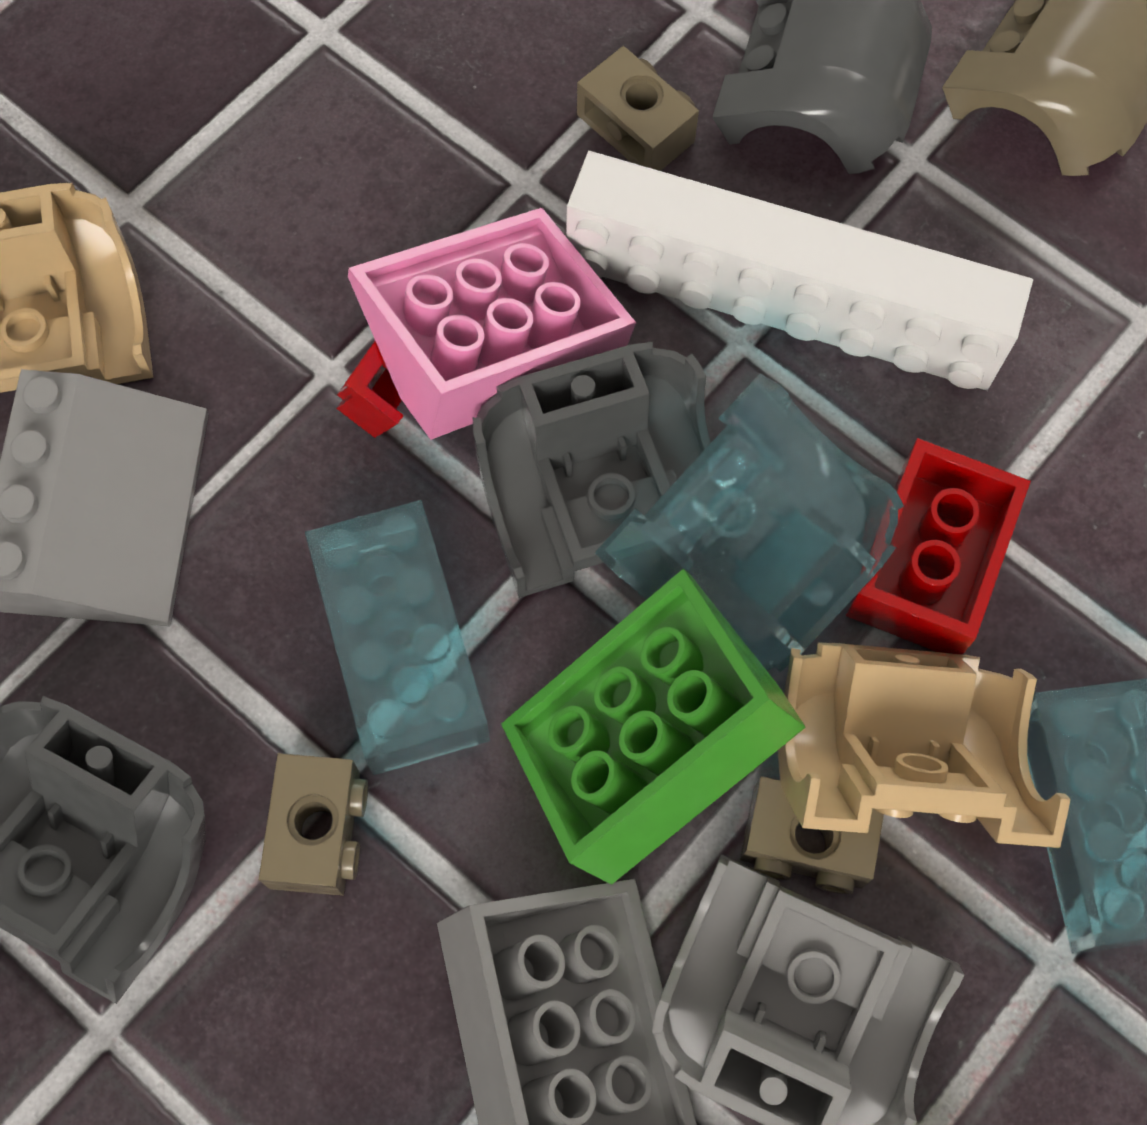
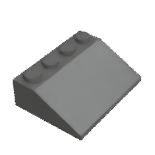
M21 369L0 459V612L170 627L209 415L207 409L81 374Z
M635 879L617 881L612 885L605 883L469 905L437 923L478 1125H697L687 1085L674 1077V1071L659 1053L654 1033H652L655 1011L663 988Z

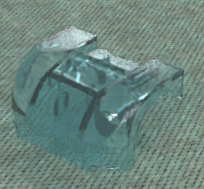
M759 373L718 418L726 426L724 430L645 515L635 508L595 551V554L646 600L682 569L686 570L767 671L776 668L781 672L789 665L791 648L800 649L801 655L884 566L896 549L891 544V540L898 524V510L904 507L897 491L889 483L877 477L846 455L807 419L780 384Z

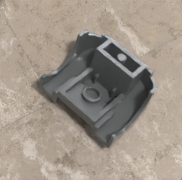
M755 0L759 8L739 73L725 75L712 117L728 143L739 144L746 134L760 127L774 125L794 127L810 132L825 141L838 155L849 174L875 169L873 160L885 153L895 140L903 143L911 123L932 37V25L921 0Z
M653 341L627 345L523 375L496 387L497 393L480 408L477 417H472L474 442L483 489L519 598L573 582L575 571L681 539L684 547L739 531L743 510L739 501L733 496L726 485L712 449L704 407L706 375L693 354L685 357L673 350L653 348Z
M42 696L41 702L18 701L0 706V928L59 961L62 973L117 1004L165 939L191 894L206 842L203 801L192 785L191 776L174 763L64 703Z

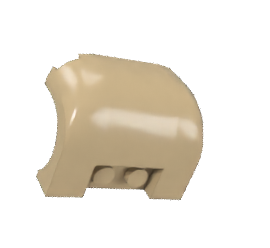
M73 183L46 184L0 192V393L17 389L21 369L81 374L114 384L153 378L146 313L137 272L131 253L106 197L101 199L95 194L78 191Z
M818 642L816 654L800 655V649L791 648L784 695L806 728L778 750V761L782 789L802 828L868 833L873 808L884 815L896 818H908L913 815V812L936 813L943 818L960 823H971L978 819L996 843L1061 847L1071 799L1066 794L1056 793L1050 799L1044 800L1034 787L1028 764V727L1037 682L1033 675L1023 669H1014L1012 678L1000 673L978 669L980 657L961 654Z

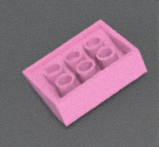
M543 208L348 269V279L396 390L403 403L430 440L473 424L472 417H477L480 408L497 393L496 387L523 375L627 346L636 321Z

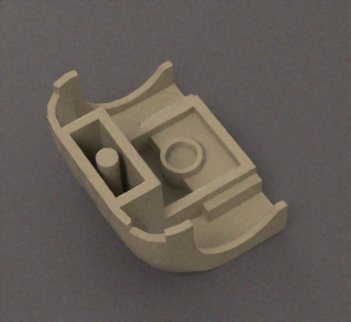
M1015 0L982 51L967 50L942 88L953 119L963 120L970 112L985 107L1003 108L1024 116L1036 124L1047 136L1056 153L1061 173L1066 176L1089 175L1088 166L1104 161L1116 152L1124 156L1135 143L1147 123V0Z

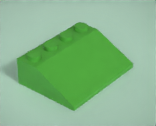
M684 569L501 723L569 863L611 885L806 728L775 680L693 577Z

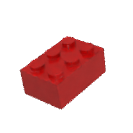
M917 438L901 469L846 616L930 650L963 655L976 640L1031 481Z

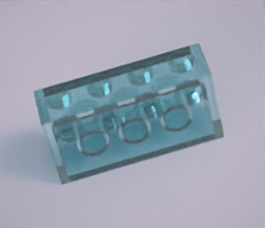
M422 500L306 531L308 547L363 754L372 774L377 775L490 741L487 720Z
M1147 678L1034 693L1027 738L1028 764L1034 787L1044 800L1050 799L1056 793L1066 794L1071 799L1061 847H1047L1071 953L1078 954L1147 944Z

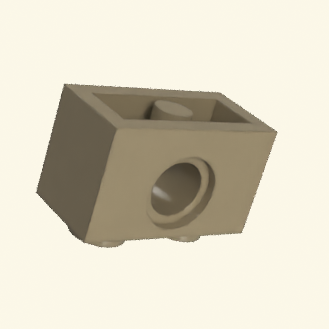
M622 46L577 82V115L631 163L661 171L695 142L699 110L695 107L691 98L686 93L672 88L658 76L655 68L647 60L638 59L626 47Z
M278 753L258 879L267 888L344 896L346 879H356L360 858L359 841H351L354 816L364 817L366 811L368 780L360 779V772L353 760ZM316 812L332 814V826L325 836L316 840L303 838L302 827L305 820L311 814Z
M761 776L753 789L740 861L753 863L754 870L774 879L790 880L791 873L816 878L815 886L819 889L838 894H853L854 887L862 889L874 878L884 814L872 808L868 833L820 830L825 839V850L817 854L809 853L803 850L797 843L795 831L796 827L801 826L784 794L781 781Z

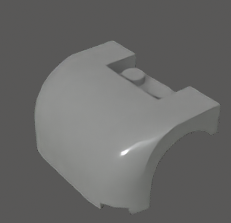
M721 854L676 956L655 1011L652 1033H654L659 1053L674 1071V1077L695 1092L763 1125H916L914 1093L918 1074L936 1025L964 977L959 963L903 937L898 936L895 939L786 889L779 885V880Z

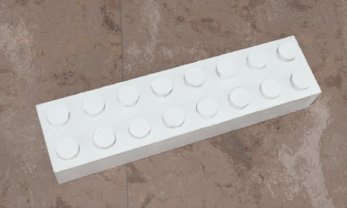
M589 150L567 204L566 237L599 278L606 277L626 283L632 289L641 293L650 294L656 292L680 299L685 305L695 309L710 308L733 315L737 320L745 324H764L781 329L799 340H818L835 345L853 356H872L889 361L907 372H926L946 378L952 384L966 389L980 388L988 391L1018 339L1033 279Z

